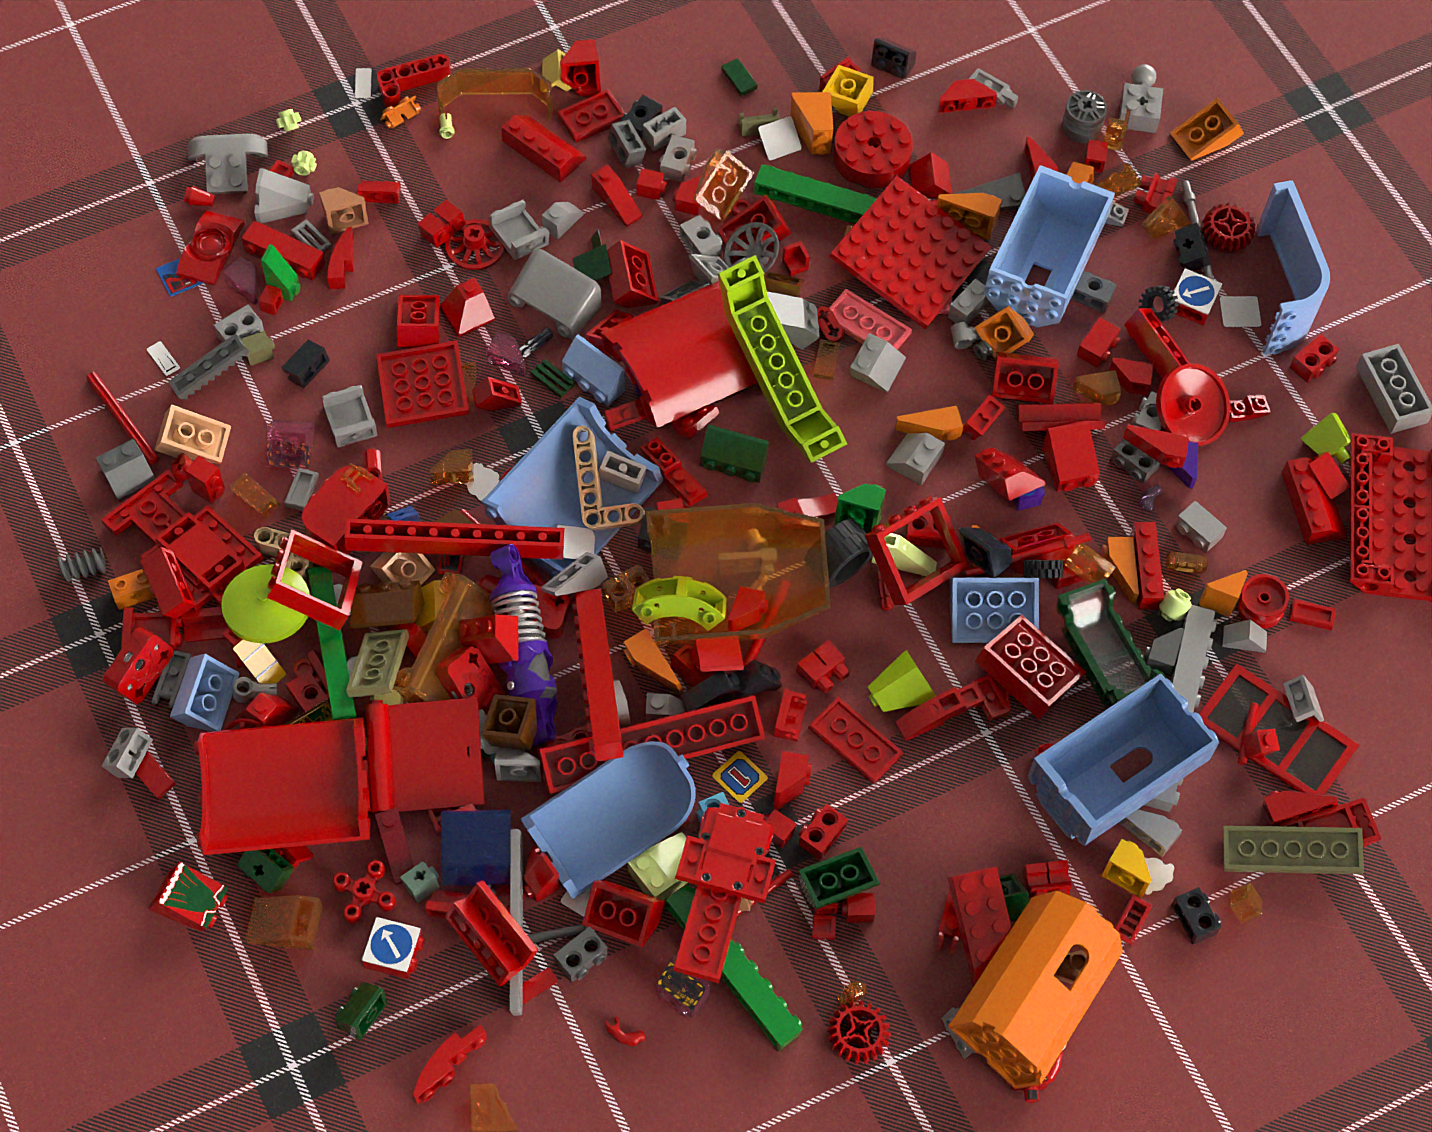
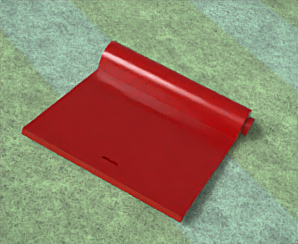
M478 697L397 705L384 704L383 700H371L368 705H365L372 814L397 808L398 812L463 807L469 804H473V806L485 805Z

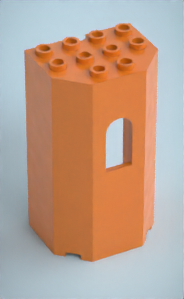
M1060 891L1032 897L948 1027L972 1050L986 1057L987 1063L1015 1089L1041 1085L1123 951L1120 933L1113 928L1112 923L1097 913L1095 907L1087 902ZM1077 945L1086 953L1087 960L1068 990L1053 975L1071 947Z

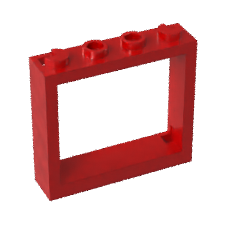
M931 496L922 498L919 500V504L904 508L902 514L890 516L887 518L888 522L873 526V531L864 535L894 605L909 604L969 567L941 497L931 498ZM930 511L951 562L905 589L884 537Z
M291 530L287 538H282L279 544L281 549H279L275 557L277 562L270 573L274 576L270 577L266 586L269 589L267 598L340 630L349 616L363 562L297 531ZM289 552L345 577L337 607L281 582Z

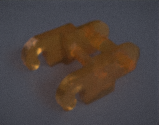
M350 463L348 465L350 468L346 473H340L341 479L347 482V486L356 492H360L361 488L359 486L356 487L353 481L359 475L369 480L373 476L370 473L368 474L367 470L361 466L357 468L355 464ZM354 471L356 474L351 479L348 476Z

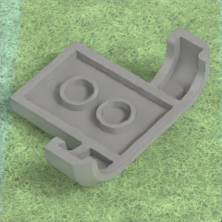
M256 134L198 136L187 144L189 161H196L198 157L205 156L207 192L211 194L248 192L246 154L268 157L267 141Z

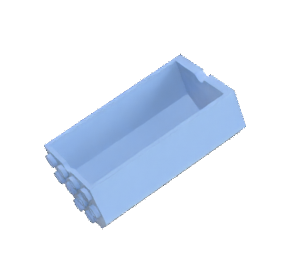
M1040 165L989 270L984 295L999 312L1009 306L1020 314L1028 325L1034 327L1060 323L1108 218L1115 193L1084 181L1082 183H1075L1072 177ZM1033 264L1051 271L1044 287L1036 283L1034 285L1025 283Z

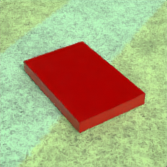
M608 89L557 111V116L576 143L610 128L613 123L620 122L625 114Z

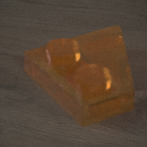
M1126 163L1123 165L1124 170L1119 174L1117 172L1112 173L1097 186L1115 193L1114 197H1116L1118 194L1132 191L1142 184L1139 176L1130 164Z
M1168 196L1141 225L1150 237L1156 239L1190 224L1191 221L1176 201Z
M470 1084L471 1132H517L518 1126L512 1120L505 1102L499 1096L496 1086L494 1084Z

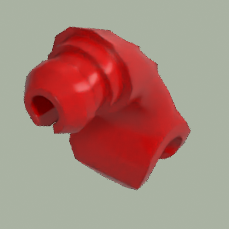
M617 1016L613 1017L616 1023L613 1026L609 1025L608 1021L605 1020L606 1031L622 1044L636 1047L639 1042H643L646 1038L643 1030L624 1033L619 1027L620 1019Z

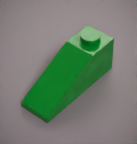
M269 244L261 259L267 285L280 288L283 299L292 302L294 296L298 295L301 288L298 276L277 249Z

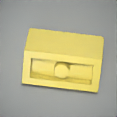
M559 49L542 60V89L544 91L549 90L555 85L566 92L572 89L571 86H567L561 80L560 61L565 56V53Z

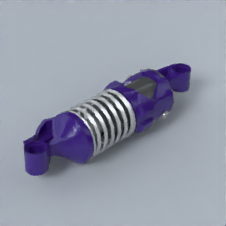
M509 544L491 552L490 556L494 567L500 569L503 574L496 588L489 595V601L492 606L491 610L495 611L494 615L507 612L508 615L518 616V661L499 664L502 670L506 671L509 675L507 680L508 695L533 698L536 701L537 733L532 746H537L556 738L554 716L558 706L556 698L557 687L554 677L549 674L550 667L553 665V656L549 652L547 640L544 639L545 633L542 631L544 625L541 624L542 617L539 616L540 609L537 608L539 602L536 601V587L533 586L523 573L521 558L517 548L513 544Z

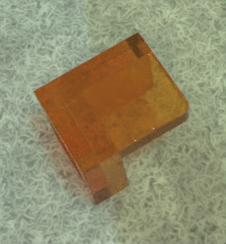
M1251 883L1231 892L1230 907L1241 924L1262 915V900Z

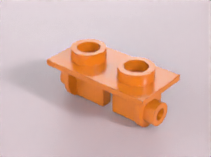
M416 96L410 99L405 97L399 102L398 106L386 108L382 112L380 121L386 120L384 122L386 127L393 129L404 122L402 114L407 120L419 114L421 107L418 103L414 104Z

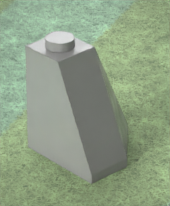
M260 168L256 183L257 204H255L254 212L257 222L262 224L308 213L309 205H313L314 194L311 193L310 185Z

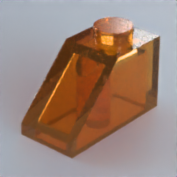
M1115 370L1077 376L1073 384L1075 392L1094 403L1114 404L1119 401L1122 392Z

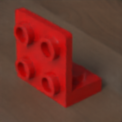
M706 405L670 423L676 434L691 438L720 412L716 406Z

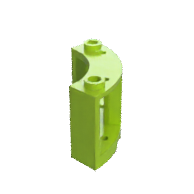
M673 576V578H657L635 589L632 610L645 625L659 618L678 616L691 619L709 631L725 619L727 598L715 587L706 582L702 583L692 580V577Z

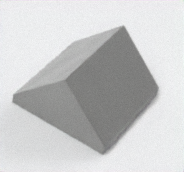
M690 254L689 256L694 275L699 281L709 283V285L718 282V273L729 268L717 256Z

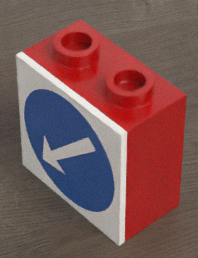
M1184 269L1173 296L1178 297L1175 303L1179 302V306L1175 307L1178 311L1173 314L1204 326L1218 297L1222 283Z
M376 917L362 958L364 968L409 979L411 972L415 973L417 968V953L422 951L425 943L421 928Z

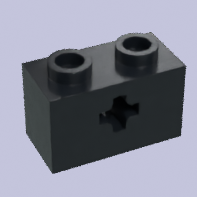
M1198 223L1174 231L1176 239H1173L1177 251L1180 250L1181 253L1178 256L1181 267L1185 266L1186 269L1195 271L1211 265L1204 236Z

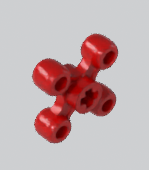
M379 860L370 861L366 868V876L357 881L352 880L345 872H338L333 876L332 883L337 891H347L353 895L352 902L346 905L343 910L344 919L350 924L360 921L364 905L375 903L385 912L393 910L396 905L395 896L391 892H379L375 888L376 882L385 874V867ZM364 889H366V890H367V893H366V894H362L361 891L364 890Z

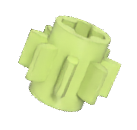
M288 109L278 113L280 118L276 119L279 128L283 127L286 132L299 127L297 122H300L301 118L298 112L294 113L293 109Z
M300 151L298 155L294 154L291 161L294 171L303 176L308 175L310 171L314 172L317 165L315 163L316 159L308 151Z

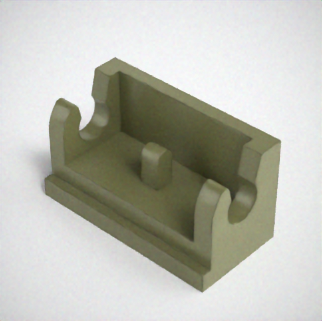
M773 108V114L743 118V113H739L738 124L741 136L760 135V126L780 120L778 108Z

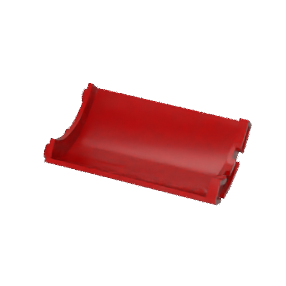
M719 281L600 332L605 351L613 356L617 362L622 361L627 367L625 368V373L633 385L637 384L642 394L639 399L647 421L657 428L758 383L726 318Z
M353 718L200 733L198 741H195V754L199 755L202 782V792L198 793L199 805L202 806L200 833H197V846L202 847V854L211 855L370 839V818H368V811H370L368 760H363V756H366L364 719Z

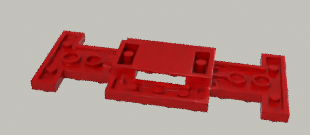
M169 469L101 519L103 525L115 536L132 524L146 535L155 546L141 555V559L159 547L173 551L175 557L197 578L196 580L179 564L196 604L192 608L194 611L199 610L212 599L222 607L223 594L229 583L240 573L254 567L263 560L262 554L208 505L193 516L190 512L186 514L174 503L169 496L180 489L183 484L173 476ZM229 627L222 632L223 638L233 647L243 640L236 636Z

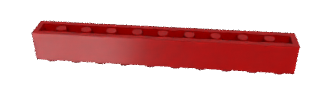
M346 519L345 545L347 551L490 556L492 551L513 544L517 548L520 558L563 559L565 528Z
M601 589L575 592L576 601L572 602L573 613L578 614V616H574L575 629H580L576 631L577 644L581 643L577 648L579 659L583 658V660L579 661L581 674L585 673L584 676H581L583 689H587V691H583L584 704H589V707H585L586 720H591L590 723H587L588 736H593V739H589L590 753L595 752L596 761L623 758Z

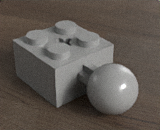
M1142 64L1137 66L1132 73L1134 84H1124L1117 128L1156 133L1161 114L1163 88L1151 87L1156 81V71L1152 66Z

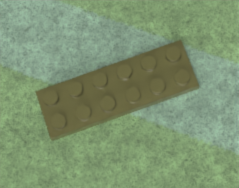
M1223 826L1224 872L1364 873L1362 828Z

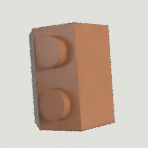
M339 187L319 192L324 218L330 235L345 231L347 227L356 228L369 224L364 197Z

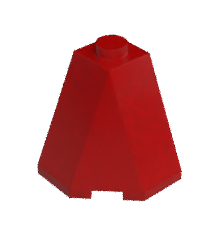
M595 39L575 41L560 61L561 80L567 86L569 85L575 89L582 97L593 96L601 92L599 58Z
M259 693L239 712L236 719L251 718L261 722L266 727L278 726L288 723L299 709L282 696ZM246 723V726L249 728L257 727L255 725Z

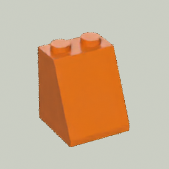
M831 92L792 93L790 117H792L796 131L811 154H831L833 136Z

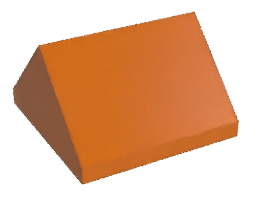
M1244 570L1207 583L1199 601L1200 606L1230 617L1248 574L1247 571Z

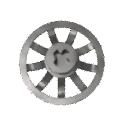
M753 222L740 227L733 233L726 245L724 256L726 265L729 268L732 267L730 261L732 256L744 257L733 264L734 266L756 255L763 272L766 273L772 267L778 255L779 240L777 234L770 226L760 222ZM751 228H760L757 233L756 242L753 238ZM767 230L772 237L767 238L762 243L763 234ZM744 231H746L749 245L738 238ZM735 241L745 250L731 251V247ZM774 242V253L766 250V247Z

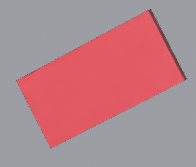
M847 289L829 307L843 328L844 333L861 344L864 343L870 333L889 342L898 350L912 333L911 328ZM824 313L822 319L827 323L830 322L827 318L828 314Z

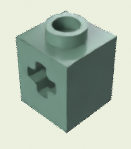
M423 861L401 876L405 889L417 903L440 888L437 882L439 875L432 866L428 868Z

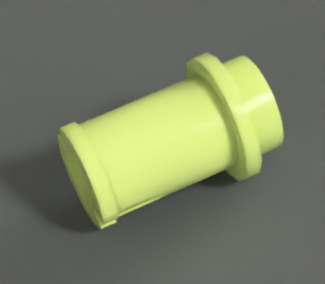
M445 113L439 116L441 126L439 134L443 138L449 139L453 136L455 130L452 127L451 115L447 113L446 119Z

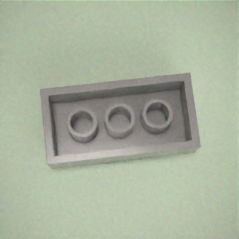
M1396 344L1362 354L1356 369L1390 433L1428 423L1432 416V404L1400 345Z

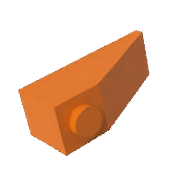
M957 406L897 416L895 429L905 433H928L942 441L955 440L961 437L963 424Z
M1108 537L1105 545H1102V557L1106 559L1107 568L1130 603H1136L1139 588L1133 537Z

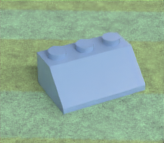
M578 334L562 360L563 373L577 382L582 390L590 392L598 402H603L609 407L625 391L624 369Z
M207 654L191 657L170 717L189 727L208 731H221L233 695V685L240 673Z

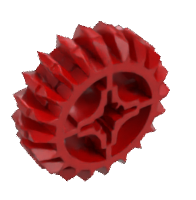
M1220 203L1217 207L1213 206L1211 210L1206 212L1205 218L1202 220L1201 230L1204 238L1207 239V244H1213V249L1218 247L1220 252L1225 249L1228 253L1233 249L1237 253L1239 249L1244 250L1247 245L1249 246L1252 238H1254L1256 224L1253 223L1254 217H1249L1250 211L1244 212V207L1239 209L1236 204L1230 206L1227 203L1223 206Z
M862 1000L859 1001L858 1006H855L853 1001L850 1002L849 1008L844 1004L841 1005V1011L835 1010V1018L833 1017L829 1020L832 1026L827 1028V1032L831 1034L828 1036V1041L834 1042L831 1046L832 1050L840 1049L837 1054L838 1057L846 1054V1062H849L851 1057L855 1058V1064H859L860 1058L863 1059L864 1064L868 1063L869 1057L875 1061L877 1059L876 1053L880 1055L884 1053L883 1047H888L889 1044L886 1039L891 1036V1033L886 1031L890 1028V1024L883 1023L886 1020V1015L878 1016L880 1009L871 1010L872 1003H869L867 1007H863L864 1003ZM856 1016H858V1017H864V1018H866V1019H868V1020H867V1021H860V1020L857 1019ZM847 1020L850 1031L842 1038L840 1026ZM876 1027L878 1039L871 1045L868 1034ZM855 1029L862 1030L863 1035L859 1036V1033L856 1035ZM850 1044H859L861 1046V1049L854 1048L850 1046Z

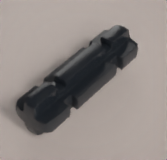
M548 327L544 328L541 334H536L526 342V345H521L518 348V353L523 358L530 355V351L534 352L545 344V340L549 341L553 338L552 330Z

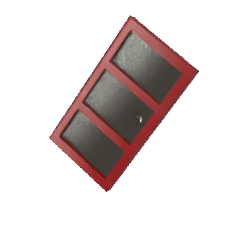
M1236 663L1199 713L1205 726L1212 730L1219 739L1240 752L1250 703H1257L1259 707L1253 732L1275 729L1280 750L1266 756L1249 759L1298 792L1325 795L1359 744L1325 721L1319 722L1314 715L1297 722L1287 696Z

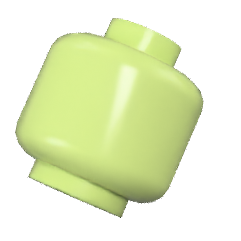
M1180 589L1168 591L1164 596V600L1159 604L1162 617L1168 621L1182 620L1191 608L1190 596Z

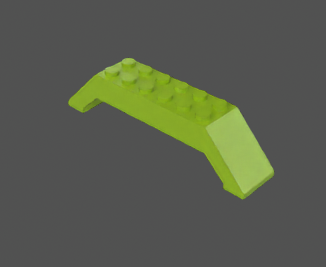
M756 255L718 273L726 318L782 431L809 463L847 445L839 426L823 410L767 295L764 272Z

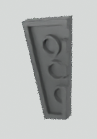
M1020 173L954 193H986L1002 199L1000 211L1019 210L1025 197Z

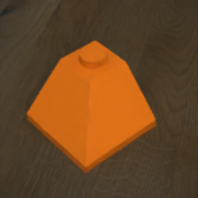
M1009 306L974 327L981 339L986 341L992 348L995 359L996 352L1011 353L1029 342L1034 336L1025 319Z

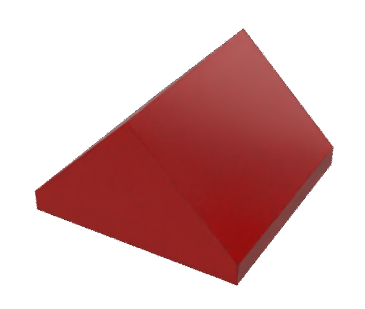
M930 152L909 165L911 186L926 198H938L939 194H952L949 165L946 161Z
M738 638L696 640L689 656V660L700 672L743 670L744 667Z

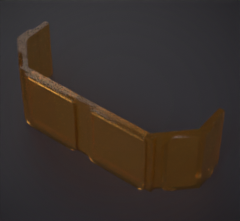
M487 68L454 70L452 75H447L437 83L440 114H443L445 106L459 95L533 94L547 105L548 120H551V112H553L552 84L544 76L538 75L535 70L530 68H501L499 70Z

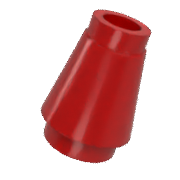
M195 186L187 187L184 202L189 203V205L213 207L215 195Z

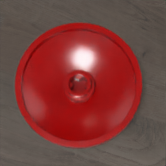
M1200 364L1182 365L1167 373L1159 385L1156 408L1160 423L1166 432L1189 436V442H1197L1198 446L1210 444L1221 436L1230 417V399L1223 381L1214 371Z

